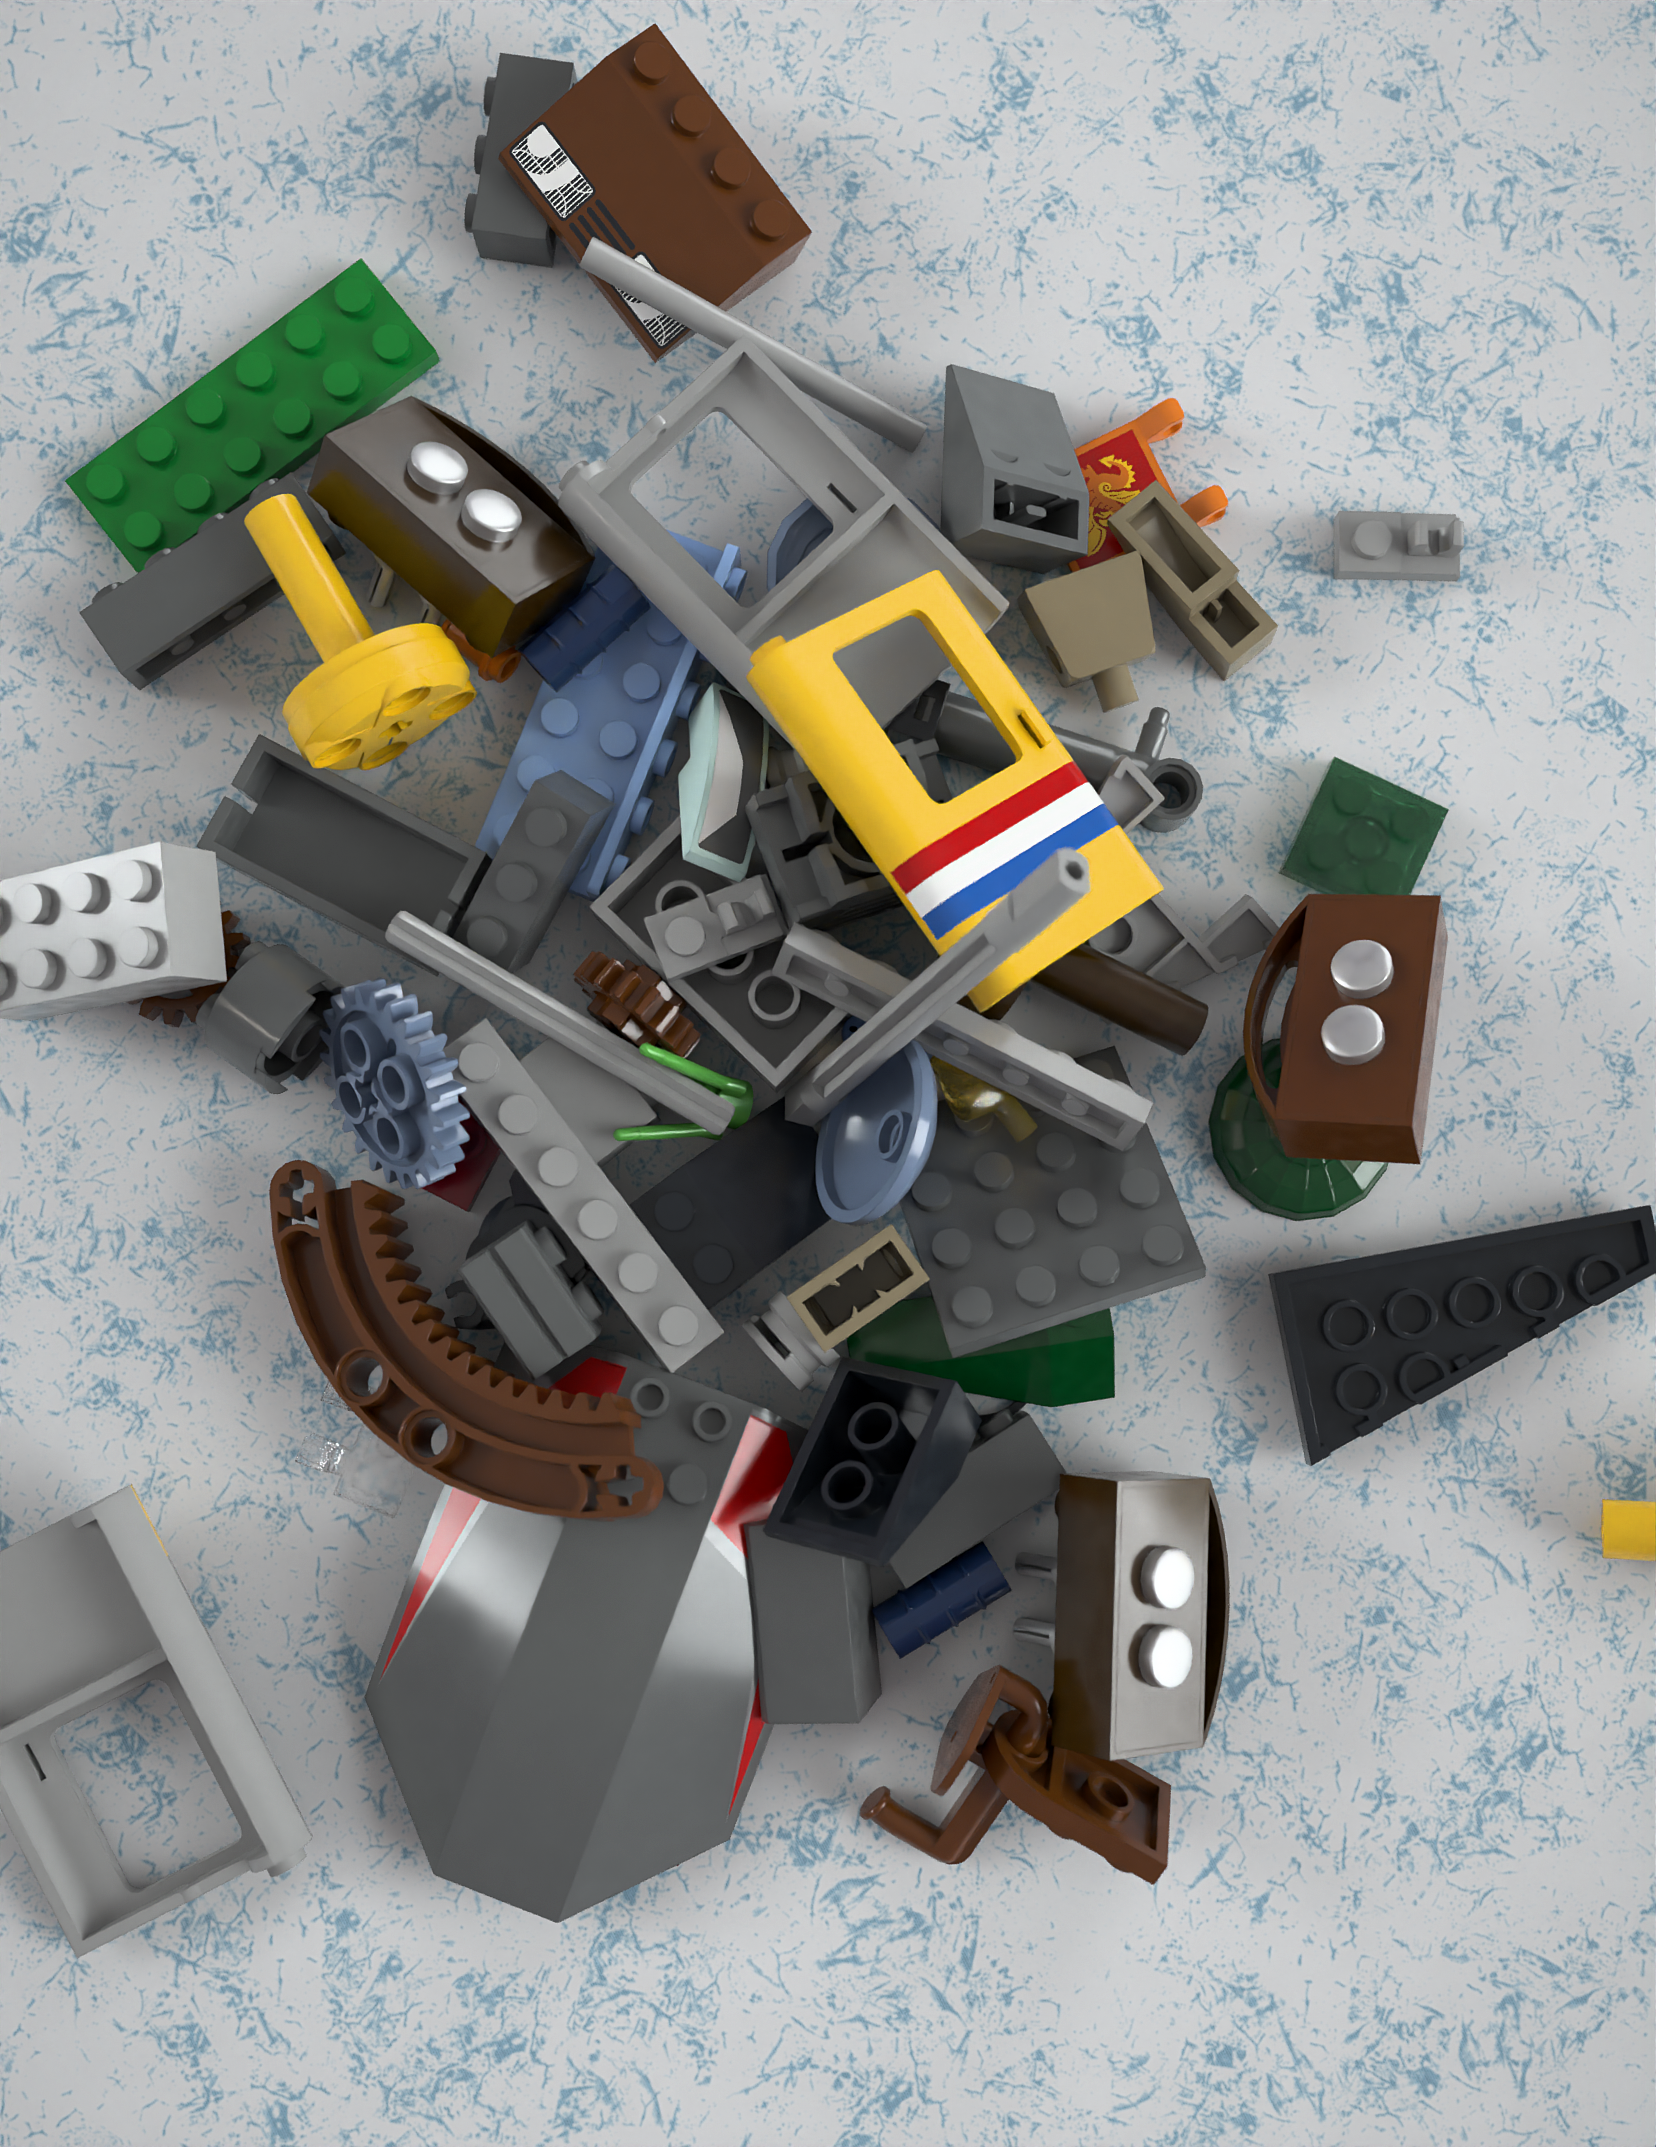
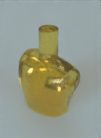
M935 1056L930 1059L934 1074L947 1104L952 1112L961 1120L969 1121L993 1111L1017 1142L1022 1141L1038 1128V1125L1015 1096Z

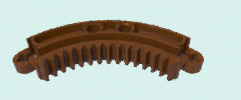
M294 1160L285 1163L276 1171L269 1189L272 1236L281 1280L295 1321L316 1363L339 1397L372 1433L409 1463L441 1482L487 1502L534 1514L598 1522L614 1521V1519H637L647 1516L657 1508L663 1497L664 1482L661 1472L653 1462L635 1455L633 1429H641V1415L636 1413L631 1399L610 1392L603 1393L601 1398L580 1392L577 1395H573L560 1390L543 1388L534 1383L515 1378V1374L494 1367L495 1362L491 1359L476 1355V1347L473 1344L457 1339L460 1331L456 1327L441 1322L445 1315L443 1309L427 1304L433 1294L432 1291L427 1287L414 1283L422 1274L421 1268L404 1261L414 1252L413 1245L396 1239L408 1229V1223L392 1216L391 1213L405 1205L404 1198L363 1179L350 1181V1188L337 1189L335 1180L328 1171L305 1160ZM304 1180L313 1183V1192L305 1194L302 1202L293 1199V1191L303 1188ZM305 1216L318 1220L319 1229L308 1224L296 1223L292 1225V1219L305 1222ZM380 1365L383 1374L382 1382L377 1391L371 1394L368 1388V1380L374 1368ZM444 1423L448 1432V1440L445 1448L435 1455L431 1447V1438L439 1425ZM628 1468H630L632 1476L643 1478L644 1482L643 1491H637L632 1494L631 1505H629L627 1497L609 1494L607 1483L626 1480Z

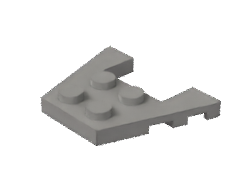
M1123 754L1115 760L1097 792L1126 835L1165 799L1127 755ZM1158 894L1086 940L1083 944L1182 991L1181 988L1210 974H1220L1239 965V961L1266 950L1280 928L1253 897L1245 894L1203 934L1197 937ZM1100 1017L1106 1024L1109 1025V1024L1112 1023V1022H1110V1021H1108V1020H1106V1019Z

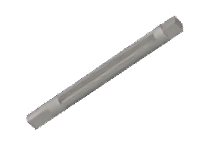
M1062 848L1057 850L995 905L958 942L821 1063L816 1064L785 1092V1120L813 1127L844 1101L852 1090L1011 955L1020 952L1091 891L1088 860L1074 849Z

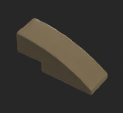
M1157 480L1108 518L1107 524L1125 554L1139 550L1146 585L1187 639L1224 682L1271 644L1278 625L1237 581L1240 570Z

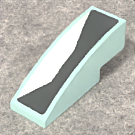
M713 682L688 718L690 759L678 774L683 860L741 882L747 873L755 842V836L748 820L745 806L754 793L764 791L768 760L769 727L768 721L741 694Z

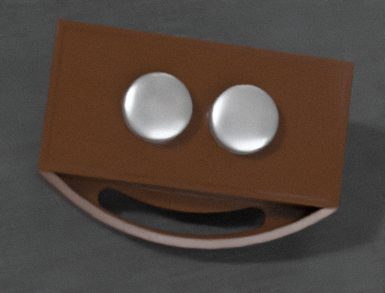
M1308 894L1284 921L1269 943L1249 989L1244 1013L1243 1043L1247 1069L1257 1100L1265 1119L1282 1144L1286 1157L1421 1165L1448 942L1441 895ZM1297 967L1295 984L1287 1000L1281 1023L1280 1051L1282 1070L1279 1088H1270L1267 1086L1263 1067L1264 1027L1269 1007L1287 970Z

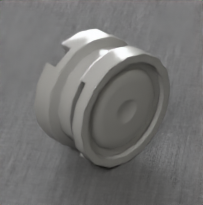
M780 1290L768 1301L770 1306L768 1311L761 1317L754 1314L742 1326L772 1362L802 1392L814 1381L812 1373L821 1365L829 1368L840 1355L834 1348L824 1353L786 1298L787 1296ZM777 1342L789 1353L786 1357L775 1346Z

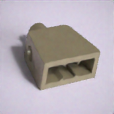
M1139 550L1026 588L1017 598L1019 609L1063 688L1092 679L1103 713L1139 701L1128 666L1140 663L1155 653L1153 627L1142 558Z
M890 1224L786 1298L824 1353H826L926 1283L930 1278L896 1229Z

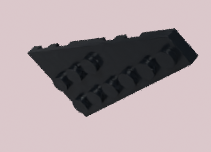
M1651 1205L1268 1274L1305 1463L1310 1466L1318 1463L1343 1445L1358 1437H1364L1382 1427L1384 1422L1417 1404L1421 1405L1507 1357L1508 1353L1534 1338H1541L1559 1328V1324L1591 1306L1600 1305L1655 1274L1656 1228Z

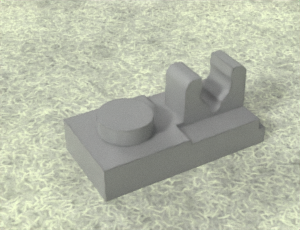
M1339 511L1334 518V579L1457 581L1460 578V551L1464 548V522L1460 521V517H1456V514Z
M766 874L756 875L643 919L668 983L786 938L789 934Z

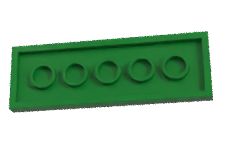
M360 258L67 478L65 482L134 570L139 573L145 569L144 567L148 559L157 552L166 548H177L197 535L198 528L210 517L219 513L229 514L250 500L249 497L253 490L263 482L273 478L282 479L289 473L296 471L320 452L326 434L370 415L439 363L440 359L433 346L362 258Z

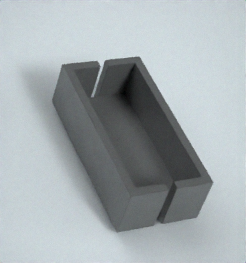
M259 734L231 783L233 787L249 800L258 804L256 809L251 814L237 802L224 796L196 847L216 852V860L438 977V971L387 942L385 939L386 930L392 919L400 911H406L453 938L460 924L455 919L459 911L466 913L493 860L486 852L326 768H313L310 762L304 760L301 755Z

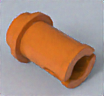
M448 619L441 626L447 638L454 642L460 654L479 668L478 675L485 681L494 679L497 683H503L517 669L521 660V654L515 649L516 645L491 658L487 653L474 649L467 642L465 634Z

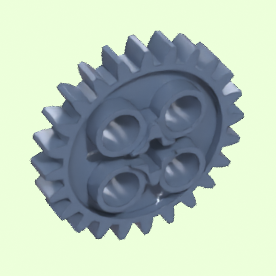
M379 978L341 989V994L330 998L333 1008L323 1012L329 1027L320 1030L319 1034L329 1047V1050L320 1053V1058L331 1068V1075L324 1077L325 1084L336 1091V1098L332 1101L331 1105L333 1109L342 1110L346 1117L342 1130L344 1133L354 1132L356 1135L355 1151L357 1154L368 1151L370 1169L376 1171L383 1168L387 1183L398 1180L402 1189L412 1186L419 1189L444 1179V1176L456 1171L454 1163L463 1160L465 1157L459 1145L469 1141V1135L459 1122L470 1118V1112L458 1102L457 1096L466 1092V1086L455 1081L452 1075V1071L459 1064L458 1060L446 1057L443 1052L447 1041L446 1034L434 1035L431 1030L433 1023L431 1011L418 1014L417 996L413 993L403 997L401 985L398 982L387 985L384 978Z

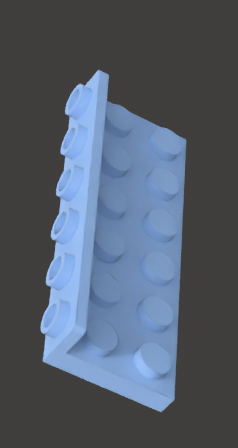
M667 530L738 603L748 573L746 570L741 569L740 548L727 543L724 551ZM599 547L595 553L596 559L580 593L586 588V583H592L612 564L616 566ZM638 587L637 589L646 598L651 608L630 626V631L623 632L606 648V653L601 652L583 668L582 674H577L557 693L544 680L542 681L474 846L486 852L493 860L534 781L562 770L615 803L568 890L569 893L592 902L631 865V858L624 856L632 834L635 833L642 836L647 828L655 804V800L647 797L656 775L665 778L671 769L678 748V742L671 740L679 719L688 720L689 715L696 707L701 692V685L695 683V679L702 662L710 663Z

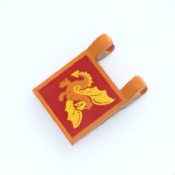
M1169 398L1158 403L1135 420L1074 449L1089 491L1088 555L1067 564L1071 573L1125 555L1124 550L1107 524L1108 518L1155 480L1177 502L1149 446L1150 443L1164 440L1179 433L1182 429L1184 412L1175 398ZM1213 485L1202 490L1180 506L1201 528L1223 518L1228 506V499L1219 485Z

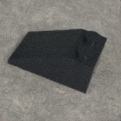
M785 1096L685 1163L630 1204L635 1214L707 1310H711L832 1220L822 1207L817 1192L815 1165L819 1135L811 1126L785 1120Z
M842 1357L762 1531L767 1537L884 1567L958 1478L982 1419L955 1380Z

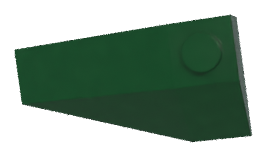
M932 1296L898 1301L846 1338L849 1358L955 1380L964 1393L1046 1407H1058L1115 1398L1114 1330L1110 1308L953 1358Z

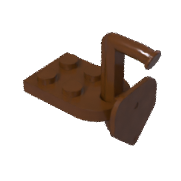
M997 1665L976 1677L953 1712L942 1735L930 1787L933 1793L940 1797L943 1796L950 1789L968 1761L979 1766V1768L940 1826L934 1825L898 1804L890 1797V1789L886 1786L877 1788L865 1799L860 1808V1816L864 1820L871 1819L891 1835L935 1860L945 1864L956 1865L970 1857L1003 1807L1010 1800L1022 1811L1044 1823L1060 1838L1074 1840L1104 1857L1115 1869L1124 1873H1132L1154 1886L1168 1867L1171 1785L1125 1759L1109 1761L1051 1746L1052 1720L1048 1716V1705L1043 1694L1028 1680L1001 1665ZM998 1699L1016 1708V1710L1003 1713L994 1725L988 1722Z

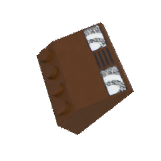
M656 23L606 56L502 150L498 157L579 265L590 241L595 237L726 312L793 264L812 233ZM584 270L655 363L697 333Z

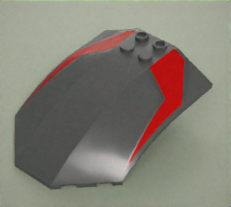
M504 1341L494 1367L515 1374V1378L534 1383L543 1388L560 1390L573 1395H577L580 1392L601 1398L603 1393L610 1392L631 1399L636 1413L641 1415V1429H633L635 1455L653 1462L659 1469L664 1482L663 1497L657 1508L647 1516L637 1519H614V1521L598 1522L529 1513L487 1502L444 1484L397 1604L364 1698L433 1875L559 1923L730 1840L774 1724L762 1722L754 1608L744 1524L768 1519L807 1435L808 1429L751 1402L678 1374H670L665 1369L631 1356L589 1344L570 1357L565 1358L538 1378L531 1380ZM628 1468L626 1480L607 1483L609 1494L625 1496L629 1501V1505H631L632 1494L637 1491H643L644 1482L643 1478L632 1476L630 1468Z

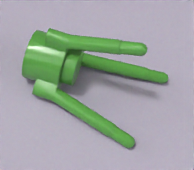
M643 1043L640 1046L639 1051L643 1056L676 1070L732 1103L735 1107V1113L726 1128L735 1130L747 1122L751 1113L754 1095L750 1082L721 1075L648 1043ZM695 1123L618 1128L613 1132V1137L617 1141L703 1137L719 1141L723 1136V1133L714 1135Z

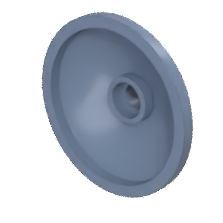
M912 1039L852 1090L844 1101L823 1118L816 1151V1185L822 1207L837 1222L851 1226H863L889 1212L910 1189L929 1157L937 1126V1086L929 1058L924 1048L915 1039Z

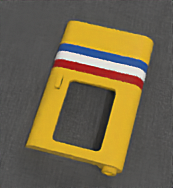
M934 570L788 642H786L782 635L777 636L763 644L750 656L749 660L754 667L748 672L746 676L747 681L940 957L1057 850L1062 848L1074 849L1088 860L1091 891L1020 952L1011 955L967 993L980 1013L1013 992L1038 972L1164 890V887L940 570ZM906 616H914L923 623L1012 749L1016 758L1013 765L944 804L936 803L928 796L833 659V653Z

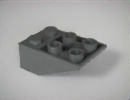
M954 364L948 365L946 367L940 533L963 556L1039 574H1046L1088 555L1089 491L1055 394Z

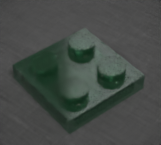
M1334 757L1326 767L1278 873L1323 894L1410 895L1449 809Z

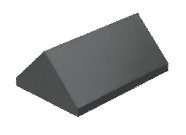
M767 1519L744 1524L754 1608L762 1722L766 1724L860 1723L882 1695L875 1617L872 1612L874 1606L870 1565L850 1558L767 1537L762 1531Z

